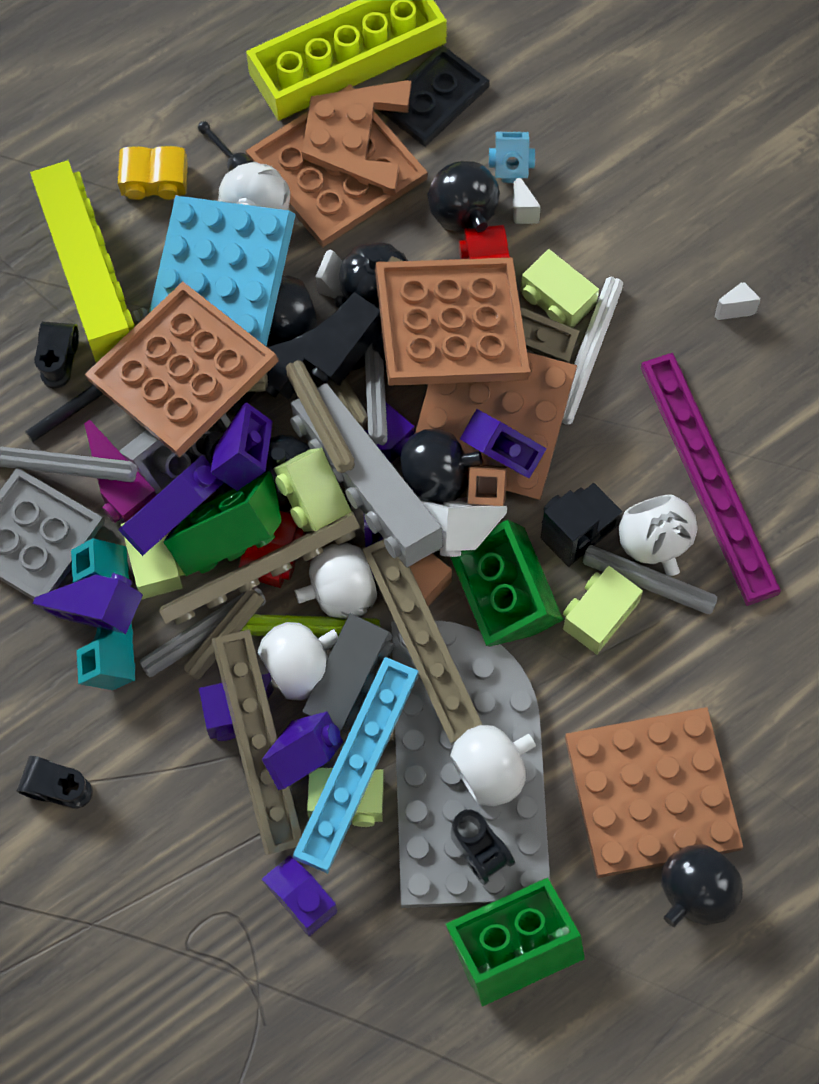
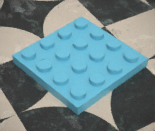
M175 195L149 313L180 283L184 282L263 345L267 346L296 214L289 210Z

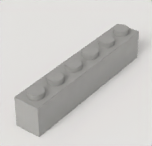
M327 383L317 388L354 458L355 467L352 470H347L344 473L336 470L300 399L298 398L291 402L293 417L290 419L294 431L299 437L305 436L309 441L310 449H323L338 483H341L346 489L345 492L349 502L355 509L361 508L369 528L373 533L379 532L382 535L385 547L394 559L399 557L407 568L443 547L442 527Z

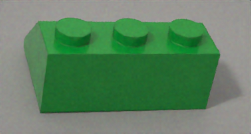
M268 471L238 491L232 488L201 503L171 530L163 543L185 576L197 571L201 574L213 569L219 561L225 558L232 561L245 553L247 548L254 545L257 548L263 547L275 538L274 532L282 520L273 475Z
M507 519L496 525L476 550L461 551V556L450 557L486 646L491 647L531 637L564 620L525 527Z
M548 877L445 924L464 972L482 1007L585 959L581 935Z

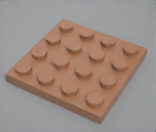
M350 84L342 90H340L339 92L352 90L354 88ZM309 111L246 150V155L254 162L272 166L280 173L290 188V210L296 214V217L322 247L336 240L428 179V172L375 112L373 114L366 160L399 163L395 196L384 193L382 188L373 184L369 186L358 182V178L344 172L338 174L302 159V147Z
M513 258L376 262L375 273L388 386L529 379L530 368Z
M182 282L103 356L85 376L90 383L180 458L279 360L274 352L190 286Z
M527 352L530 368L528 380L428 384L415 434L424 429L444 430L457 438L465 454L477 452L479 450L460 440V437L476 409L486 413L547 448L530 479L507 467L506 491L541 500L577 365ZM481 452L482 465L505 466ZM470 467L468 468L467 480H469Z
M707 707L566 733L565 741L597 878L663 866L669 856L682 847L689 845H708L721 854L742 850L743 844Z

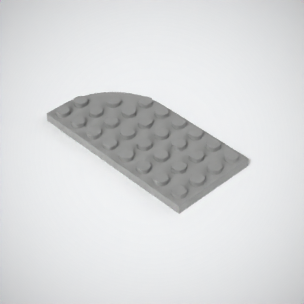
M435 621L482 724L495 726L510 738L512 743L529 733L536 747L521 755L526 770V781L521 792L510 802L494 807L478 805L451 760L450 754L454 745H451L418 673L416 682L395 725L401 908L488 905L547 877L550 880L541 728L535 692L523 668L502 645L488 647L480 631L453 622ZM391 622L392 642L395 643L392 651L393 660L416 669L396 623ZM472 809L479 812L495 835L503 841L515 860L513 866L509 867L506 865L490 876L489 882L486 885H483L473 874L464 856L451 838V827L454 817L463 810ZM463 822L458 826L459 833L466 838H472L478 834L477 826L471 822Z

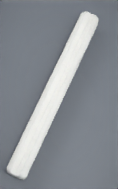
M614 277L606 279L574 365H577V370L562 421L566 425L571 424L574 420L623 289V281Z

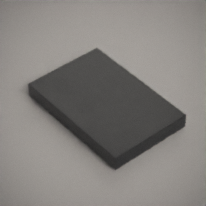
M442 45L403 80L411 81L408 113L388 110L378 111L426 147L489 88L490 80Z

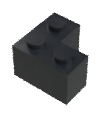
M592 483L585 490L582 487L574 493L570 490L562 497L556 495L545 505L540 538L570 567L585 554L589 545L595 546L620 525L623 511L595 483Z

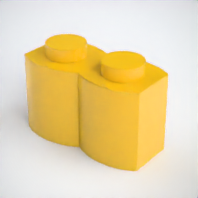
M162 146L153 149L147 147H126L120 149L118 187L121 195L133 200H140L152 195L163 199H175V195H186L188 159L185 148Z

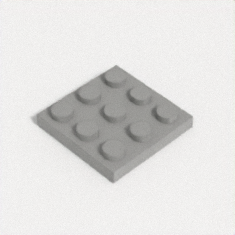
M17 467L0 490V580L33 600L37 596L56 590L72 569L71 550L95 537L105 523L103 517Z

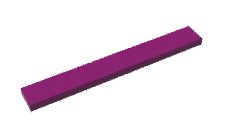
M673 352L642 362L640 367L746 606L778 596L781 592L780 587Z

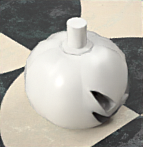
M250 162L239 165L225 174L219 187L218 201L288 210L290 188L280 173L272 166Z
M663 495L645 500L624 512L619 525L620 543L626 554L636 561L649 564L662 562L666 575H677L680 573L675 557L682 555L694 544L698 530L696 516L687 502L674 495Z
M342 543L340 545L330 544L323 548L324 552L314 557L310 562L309 577L311 585L295 590L297 601L300 604L316 598L321 610L329 617L347 619L350 613L361 617L367 612L369 607L373 606L377 599L376 586L367 559L360 547L349 543Z
M286 622L273 627L262 639L258 654L286 699L302 701L309 698L314 686L324 675L328 659L326 650L335 645L338 635L333 629L322 637L317 638L308 627L300 623Z
M479 725L467 730L455 741L450 757L461 779L478 805L494 807L510 802L521 792L526 781V770L521 755L536 747V744L529 733L512 743L510 738L495 726Z

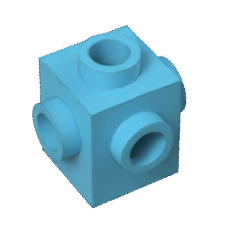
M496 132L495 148H489V168H495V178H502L501 181L505 183H514L516 178H528L529 168H535V149L529 148L528 132Z

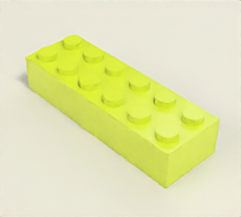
M357 0L246 51L249 74L275 117L280 121L308 108L311 96L339 92L350 84L353 87L446 44L447 20L434 0Z
M69 160L32 171L30 174L95 362L97 363L135 326L124 301L125 298L120 283L117 281L114 273L115 270L111 258L105 248L101 230L96 223L95 214L86 195L80 172L73 173Z

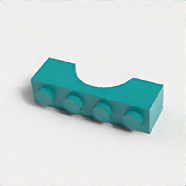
M92 538L71 550L73 583L93 575L111 578L113 573L129 579L127 546ZM132 621L126 634L97 627L93 641L76 650L79 685L115 690L135 681Z

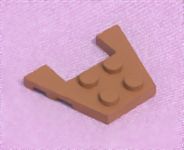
M405 80L311 96L302 147V159L338 174L344 172L358 178V182L369 186L373 184L382 188L384 193L395 196L399 163L366 160L374 110L408 113L411 81Z

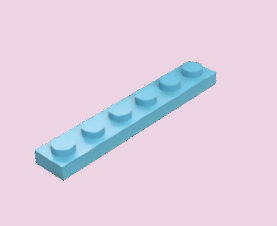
M384 657L295 849L293 859L328 874L416 682L418 670Z

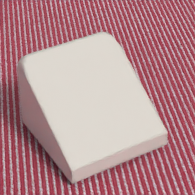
M516 178L513 189V222L515 224H537L540 218V205L522 179Z
M328 249L316 274V283L319 294L336 298L339 295H343L340 290L339 271L343 261L333 250Z
M745 282L740 283L719 299L715 318L723 320L754 315L757 312L760 298Z

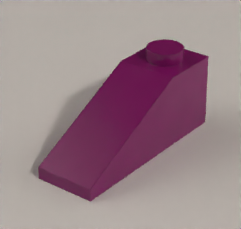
M90 419L84 423L92 457L128 461ZM138 471L136 479L132 482L97 478L105 503L102 509L113 523L117 521L126 523L157 495L155 489Z

